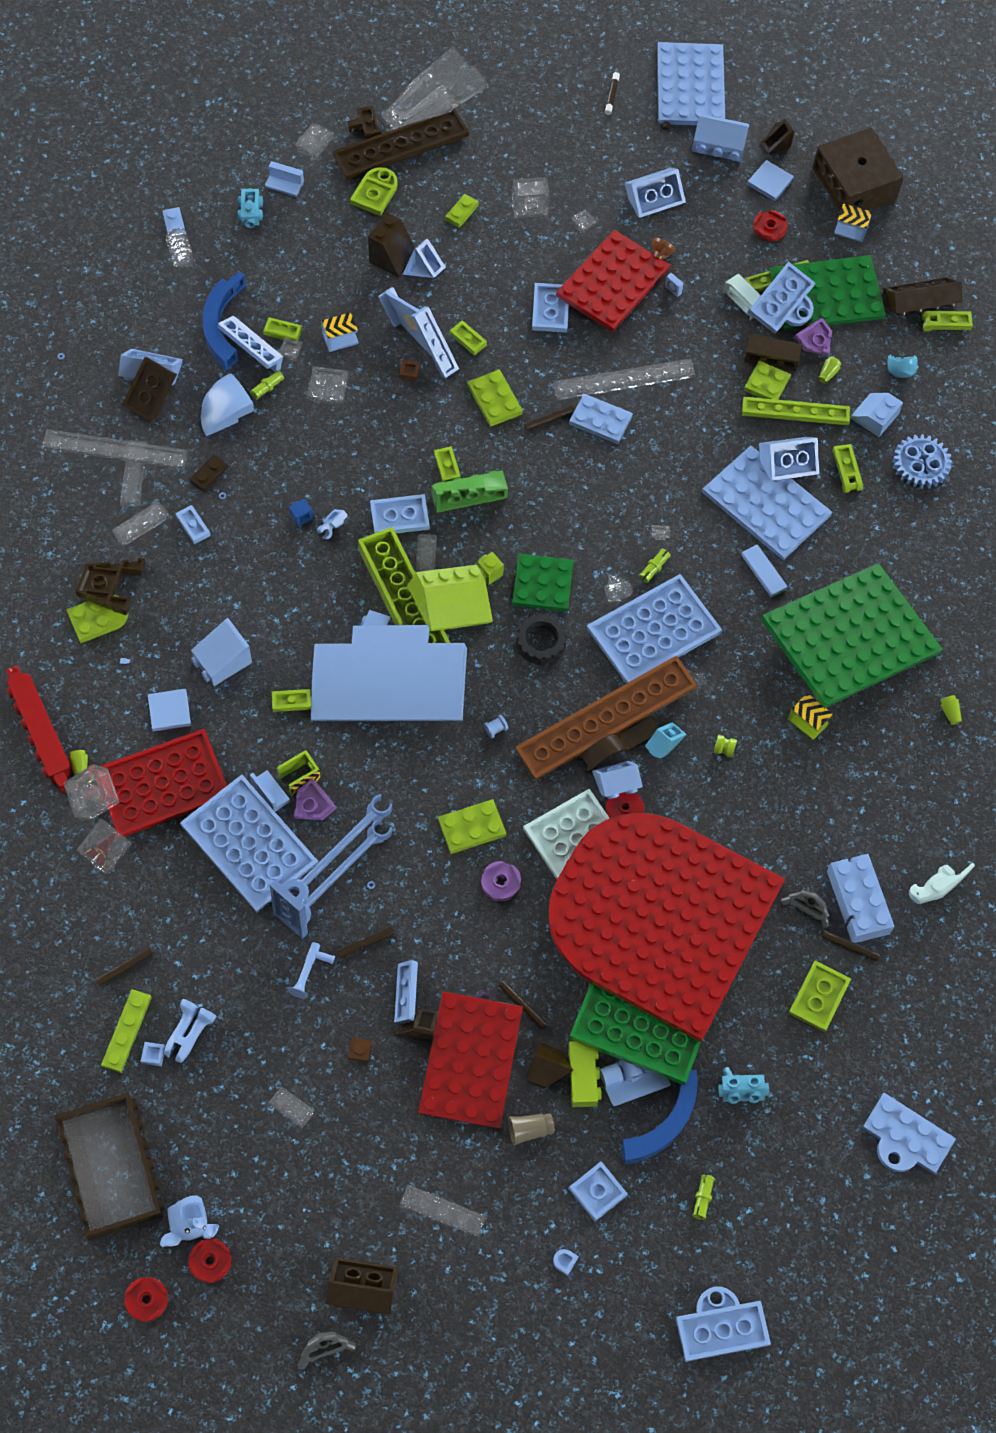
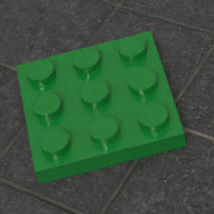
M519 553L512 606L568 612L574 560Z

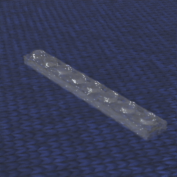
M690 358L558 380L553 382L556 398L560 400L583 396V394L590 395L695 377V370Z
M50 429L46 430L42 444L44 449L177 469L185 468L188 451L184 449Z

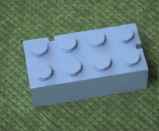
M869 854L853 857L850 862L848 859L831 863L827 873L845 924L849 923L847 930L851 941L857 943L889 935L895 926Z

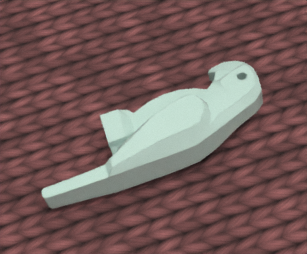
M973 863L970 864L959 875H955V871L948 865H943L938 869V874L932 876L924 887H918L917 884L911 886L909 890L910 898L917 904H922L944 897L962 881L975 865Z

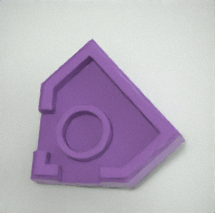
M820 318L794 336L798 344H802L804 351L825 356L830 354L832 330L823 318Z
M313 778L297 790V802L294 811L295 819L322 821L337 809L332 800Z

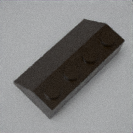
M951 277L883 288L890 311L898 316L906 315L909 311L914 313L923 312L927 308L937 310L940 309V306L945 305L946 307L957 306V303L963 302L962 282Z

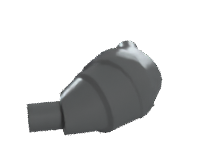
M802 890L781 898L783 906L792 904L793 907H797L817 920H821L823 928L830 926L826 902L818 894Z
M320 1332L307 1342L301 1354L302 1358L297 1365L301 1369H305L309 1361L314 1362L316 1359L326 1357L335 1352H341L344 1349L354 1351L356 1343L335 1332Z

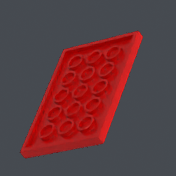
M613 230L557 290L556 297L606 329L614 332L667 273L671 265L662 259L654 257L653 253Z
M205 729L93 768L104 799L107 801L106 804L119 839L194 812L227 786Z
M442 992L418 1114L500 1129L523 1006Z

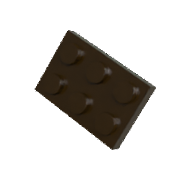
M144 357L122 405L150 422H155L177 374L154 360Z

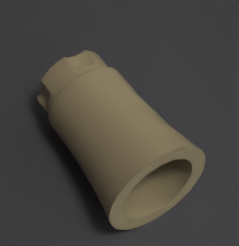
M550 1113L508 1117L509 1134L514 1146L525 1141L554 1134V1122Z

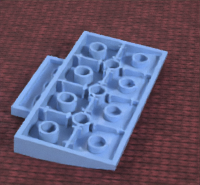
M428 625L353 626L352 644H315L311 720L463 721L467 647L465 643H428Z

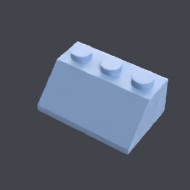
M699 114L692 151L741 162L749 124Z
M668 168L625 182L628 199L639 218L686 203L678 169Z
M130 349L121 354L118 376H122L128 381L134 380L144 357H148L177 374L173 382L175 384L183 359L136 349Z
M801 437L759 443L760 462L771 481L819 474L817 438Z

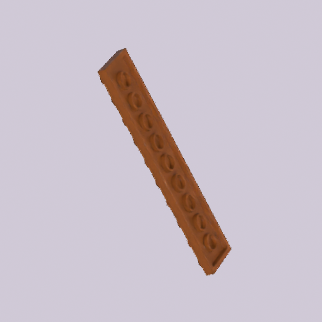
M676 655L515 747V750L536 781L576 758L602 738L625 730L697 688V684Z

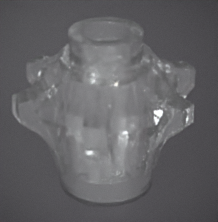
M610 576L608 585L604 586L608 602L616 601L617 604L622 603L624 598L632 594V585L629 582H625L622 577L617 579L614 576Z

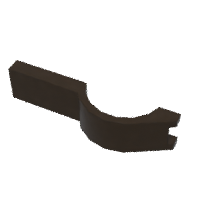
M651 716L621 733L611 734L597 741L580 754L578 760L584 759L588 766L586 772L589 773L597 769L610 756L621 751L629 752L648 742L659 727Z

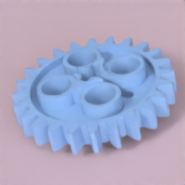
M923 434L920 438L914 435L913 439L908 436L906 441L902 440L894 451L892 462L895 464L893 469H897L896 475L902 474L900 480L907 479V485L913 482V487L920 484L921 489H923L924 485L929 489L931 484L936 487L938 482L943 483L944 478H947L951 470L952 460H949L951 454H946L948 448L942 449L944 443L937 444V438L931 441V436H928L927 439L924 438Z

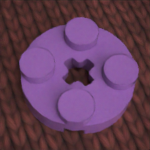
M497 861L488 865L484 870L481 886L484 893L492 901L510 900L520 890L521 876L518 869L512 864L509 865L505 862ZM498 877H501V879H506L504 885L496 883L498 881Z

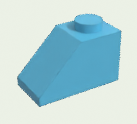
M672 722L658 728L645 747L649 749L651 755L660 759L668 755L687 734Z

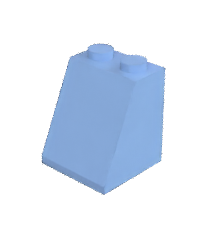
M228 618L191 650L193 656L191 661L196 668L200 667L205 681H210L213 686L252 663L249 645Z

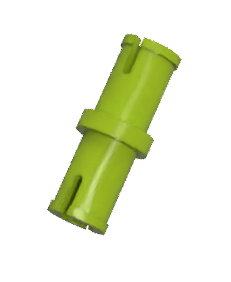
M277 370L268 378L262 379L259 385L250 390L253 398L257 400L266 392H271L275 385L284 380L283 374Z
M662 548L654 559L649 560L648 566L639 574V578L642 580L647 575L643 582L648 583L654 574L662 569L661 566L666 560L671 557L669 552L663 556L666 550Z
M701 1175L699 1191L695 1194L697 1200L692 1215L696 1219H701V1217L702 1220L706 1219L708 1204L712 1201L711 1191L715 1178L710 1175Z

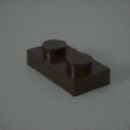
M213 454L190 478V483L205 492L228 469L227 463Z

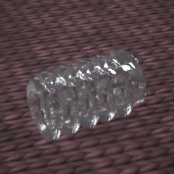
M175 228L168 232L166 242L174 265L179 268L190 267L195 262V258L185 229Z

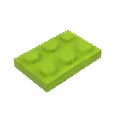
M500 369L467 382L468 388L490 427L523 414L521 406Z
M493 799L438 817L450 854L506 837L505 828Z
M814 961L788 1014L826 1032L851 978Z

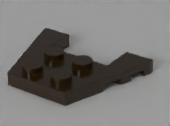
M138 558V561L135 562L121 560V563L110 564V562L86 564L76 588V596L120 614L127 615L131 599L114 596L122 573L142 575L146 564L145 558Z

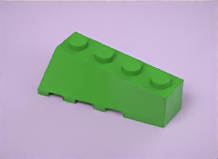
M502 470L491 471L482 475L476 474L463 479L457 478L449 482H438L432 485V498L437 513L505 499L508 496V487Z

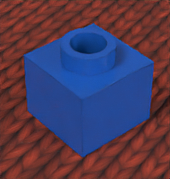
M306 499L296 501L289 507L290 517L297 527L313 519L312 508Z

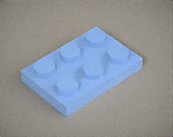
M535 283L532 330L567 332L569 304L556 297V292L562 285Z
M583 394L569 421V425L619 444L633 413Z
M425 494L370 500L374 533L393 527L395 533L430 530Z

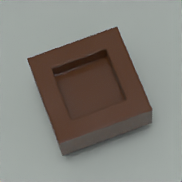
M402 360L399 378L417 381L420 362Z
M351 1038L348 1060L369 1063L372 1040Z

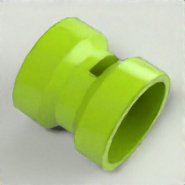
M718 734L713 753H723L726 757L732 758L737 740L733 738L726 739Z

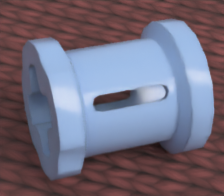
M501 714L495 720L483 723L484 729L490 738H493L495 734L502 730H508L507 722Z

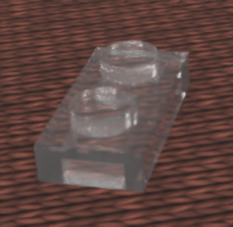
M282 1086L269 1101L271 1107L300 1128L305 1126L315 1112L314 1109Z

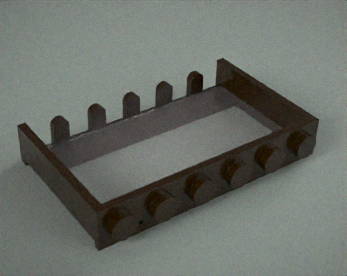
M129 1092L55 1115L60 1128V1137L66 1151L65 1157L71 1171L70 1177L76 1191L75 1197L81 1211L80 1217L86 1231L84 1234L88 1241L159 1217L161 1218L163 1217L162 1210H165L162 1197L158 1198L156 1191L160 1189L157 1177L153 1178L151 1170L154 1169L152 1158H147L148 1142L146 1137L142 1138L140 1130L144 1129L141 1117H136L135 1110H138L136 1098H131Z

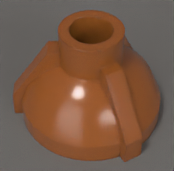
M657 237L652 240L654 257L663 260L676 250L672 244Z

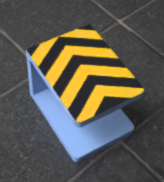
M843 204L834 234L863 242L872 212Z
M351 313L321 320L322 334L329 352L358 344L355 334L358 330Z

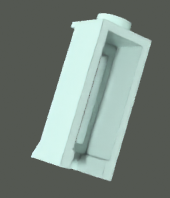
M737 274L725 282L723 293L728 294L750 316L749 319L751 320L754 317L748 311L761 295L740 274Z

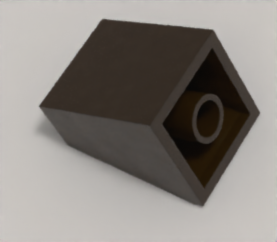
M386 213L368 236L369 263L399 277L406 268L415 249L402 220Z

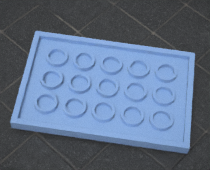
M658 42V124L668 121L670 125H697L699 114L725 119L723 44Z
M749 446L702 489V493L782 560L790 555L832 514V511L793 479L771 481L760 462V452L752 446Z
M681 574L587 625V630L626 684L677 655L679 658L722 633L720 626Z
M240 775L180 823L183 829L256 913L272 901L269 885L274 880L282 885L289 879H299L318 864V860L243 775Z

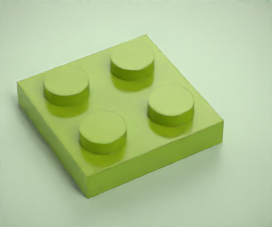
M759 361L745 385L744 391L759 398L779 400L790 380L791 374Z

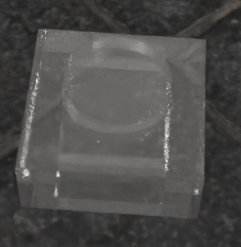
M586 210L572 217V223L582 233L596 224V220Z
M285 338L279 354L296 361L302 348V343Z
M651 525V536L655 537L656 540L670 538V526Z

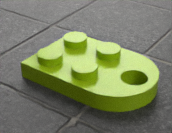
M382 167L368 171L352 195L350 204L381 216L398 187L395 173ZM383 175L388 176L387 179H382L380 177Z
M90 601L66 609L80 643L117 630L128 619V614L116 613Z

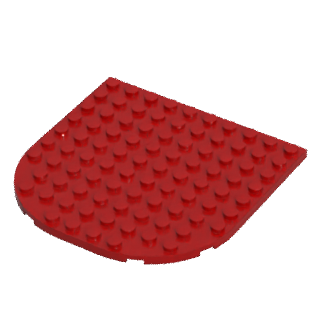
M647 813L619 815L593 827L574 849L560 873L550 896L549 928L560 955L564 956L572 966V969L581 977L693 1039L702 1042L785 878L672 819Z

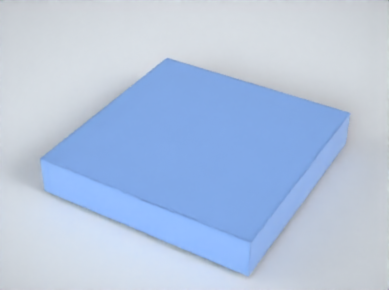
M766 160L748 180L747 185L771 200L776 201L792 183L794 176Z
M186 689L148 694L153 731L191 726Z
M599 1162L568 1188L595 1222L628 1196L627 1192L602 1162Z

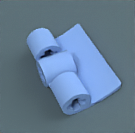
M622 1060L600 1069L601 1080L613 1106L623 1104L671 1085L667 1078Z

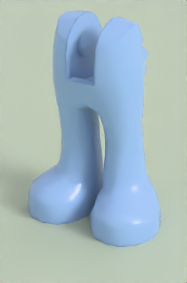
M182 999L180 1003L183 1013L182 1018L170 1036L163 1053L165 1056L170 1057L178 1044L181 1045L175 1059L180 1063L186 1059L204 1027L213 1023L217 1017L204 1008L199 1010L195 1004L185 999ZM197 1015V1019L195 1020L192 1029L190 1030L189 1034L186 1037H184L187 1028L191 1024L194 1017Z

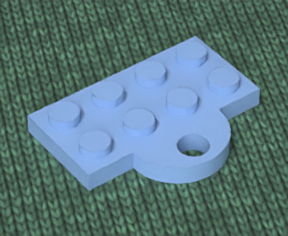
M788 262L750 308L748 313L774 334H776L784 322L791 326H802L808 322L813 314V304L807 294L816 283ZM798 311L805 312L806 317H801Z
M885 1093L882 1094L862 1129L879 1139L877 1146L878 1157L886 1168L894 1172H905L910 1170L915 1164H918L930 1173L935 1174L956 1140L953 1136ZM889 1154L897 1155L899 1163H890L888 1160Z
M712 1287L704 1291L697 1302V1313L676 1317L685 1362L771 1345L761 1301L739 1304L735 1294L724 1287ZM712 1293L720 1294L722 1298L720 1304H713L711 1302L710 1295Z

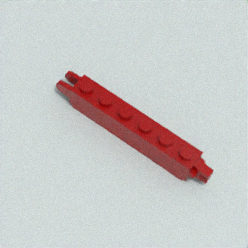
M17 665L8 668L6 671L9 687L6 690L10 699L14 698L16 701L13 706L17 715L21 714L23 717L20 722L24 731L29 730L30 735L27 738L31 747L35 745L37 748L34 754L38 763L43 762L44 767L41 769L45 779L50 778L52 784L56 783L60 792L65 793L71 788L67 777H70L73 771L31 676L26 673L22 674Z

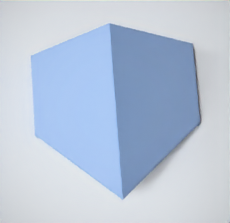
M425 239L414 249L403 275L434 278L446 268L428 239Z

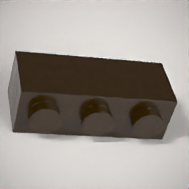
M750 334L744 362L757 364L761 361L775 368L796 372L802 344Z

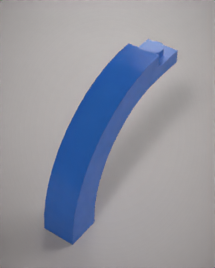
M240 271L235 276L230 277L228 282L222 278L215 285L207 297L203 310V329L207 347L214 360L225 371L238 361L237 350L227 342L221 330L217 327L227 303L246 286L245 275Z
M697 1070L690 1071L685 1086L679 1084L675 1107L660 1126L645 1135L623 1139L621 1145L624 1165L640 1162L658 1154L680 1134L695 1104L698 1084Z

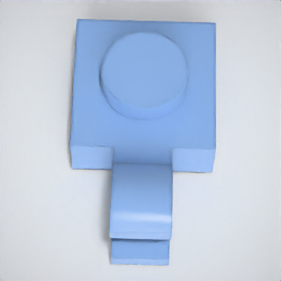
M334 509L323 520L324 524L317 528V532L322 533L325 530L326 533L322 538L326 540L331 538L332 529L340 527L348 515L344 510Z

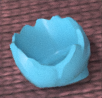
M889 355L887 359L888 370L895 377H911L919 367L917 365V357H904L901 359V357L895 358Z

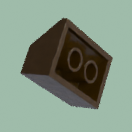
M335 1257L328 1282L326 1304L335 1307L372 1311L379 1314H390L398 1267Z

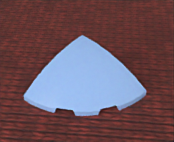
M231 373L218 380L203 400L200 418L206 436L238 423V418L254 411L253 402Z

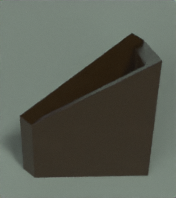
M785 118L773 125L761 143L768 154L791 147L794 130Z
M419 1008L414 1021L406 1023L394 1036L432 1043L438 1012Z
M540 1043L527 1081L546 1088L572 1072L573 1069L560 1049Z

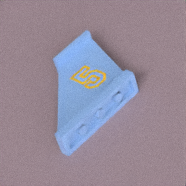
M393 287L378 296L393 327L401 324L431 355L443 378L448 377L459 369L429 307L425 306L420 310L400 299Z

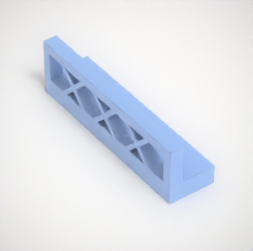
M232 316L218 323L217 328L267 369H272L274 372L280 370L283 356L236 317Z

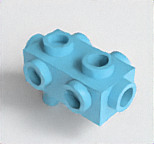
M241 189V196H238V206L241 207V210H238V220H241L242 225H245L247 228H253L255 225H259V220H263V212L259 210V207L263 206V196H259V189Z
M729 1067L722 1070L724 1076H722V1084H718L719 1097H723V1102L735 1104L738 1101L757 1103L758 1101L765 1100V1096L769 1095V1084L765 1083L764 1075L734 1076Z

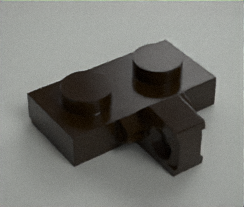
M373 106L357 108L358 117L355 120L348 121L349 133L363 132L365 139L381 134Z

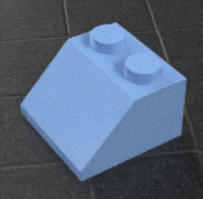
M870 393L850 416V419L877 437H880L899 415L903 402L890 393Z
M626 761L592 770L601 795L608 797V799L619 797V793L626 792V794L635 793L638 791L637 788L643 787L638 765L633 762Z

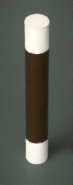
M617 72L613 73L605 108L606 115H610L612 112L620 76Z

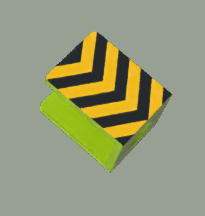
M807 693L791 709L788 720L814 740L828 726V720L832 713L827 708L824 709L816 699Z
M306 750L277 767L280 779L305 764L311 770V772L289 784L291 796L297 794V790L311 778L316 782L321 779L319 768Z

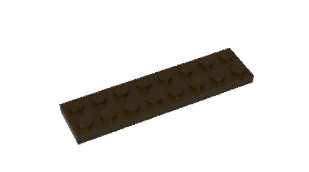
M452 108L333 151V157L345 179L349 180L366 174L374 168L385 167L468 137L469 131L457 110Z

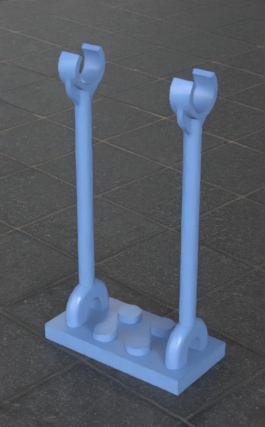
M381 794L376 795L367 806L366 816L302 880L289 879L282 885L274 880L269 885L273 914L301 939L308 934L307 924L311 918L309 907L372 844L382 843L392 835V827L389 828L386 834L382 835L374 830L377 825L382 824V819L392 812V804L385 811L375 809V803L381 801ZM374 821L367 831V839L309 896L307 885ZM297 889L299 894L295 897L289 891Z

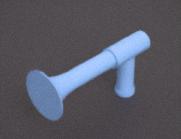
M312 942L297 984L293 988H288L287 991L295 997L307 998L305 983L315 959L333 964L335 956L319 952L320 945Z

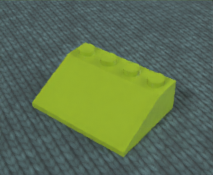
M478 565L416 572L407 585L426 625L429 626L430 632L487 624L493 621L486 581Z

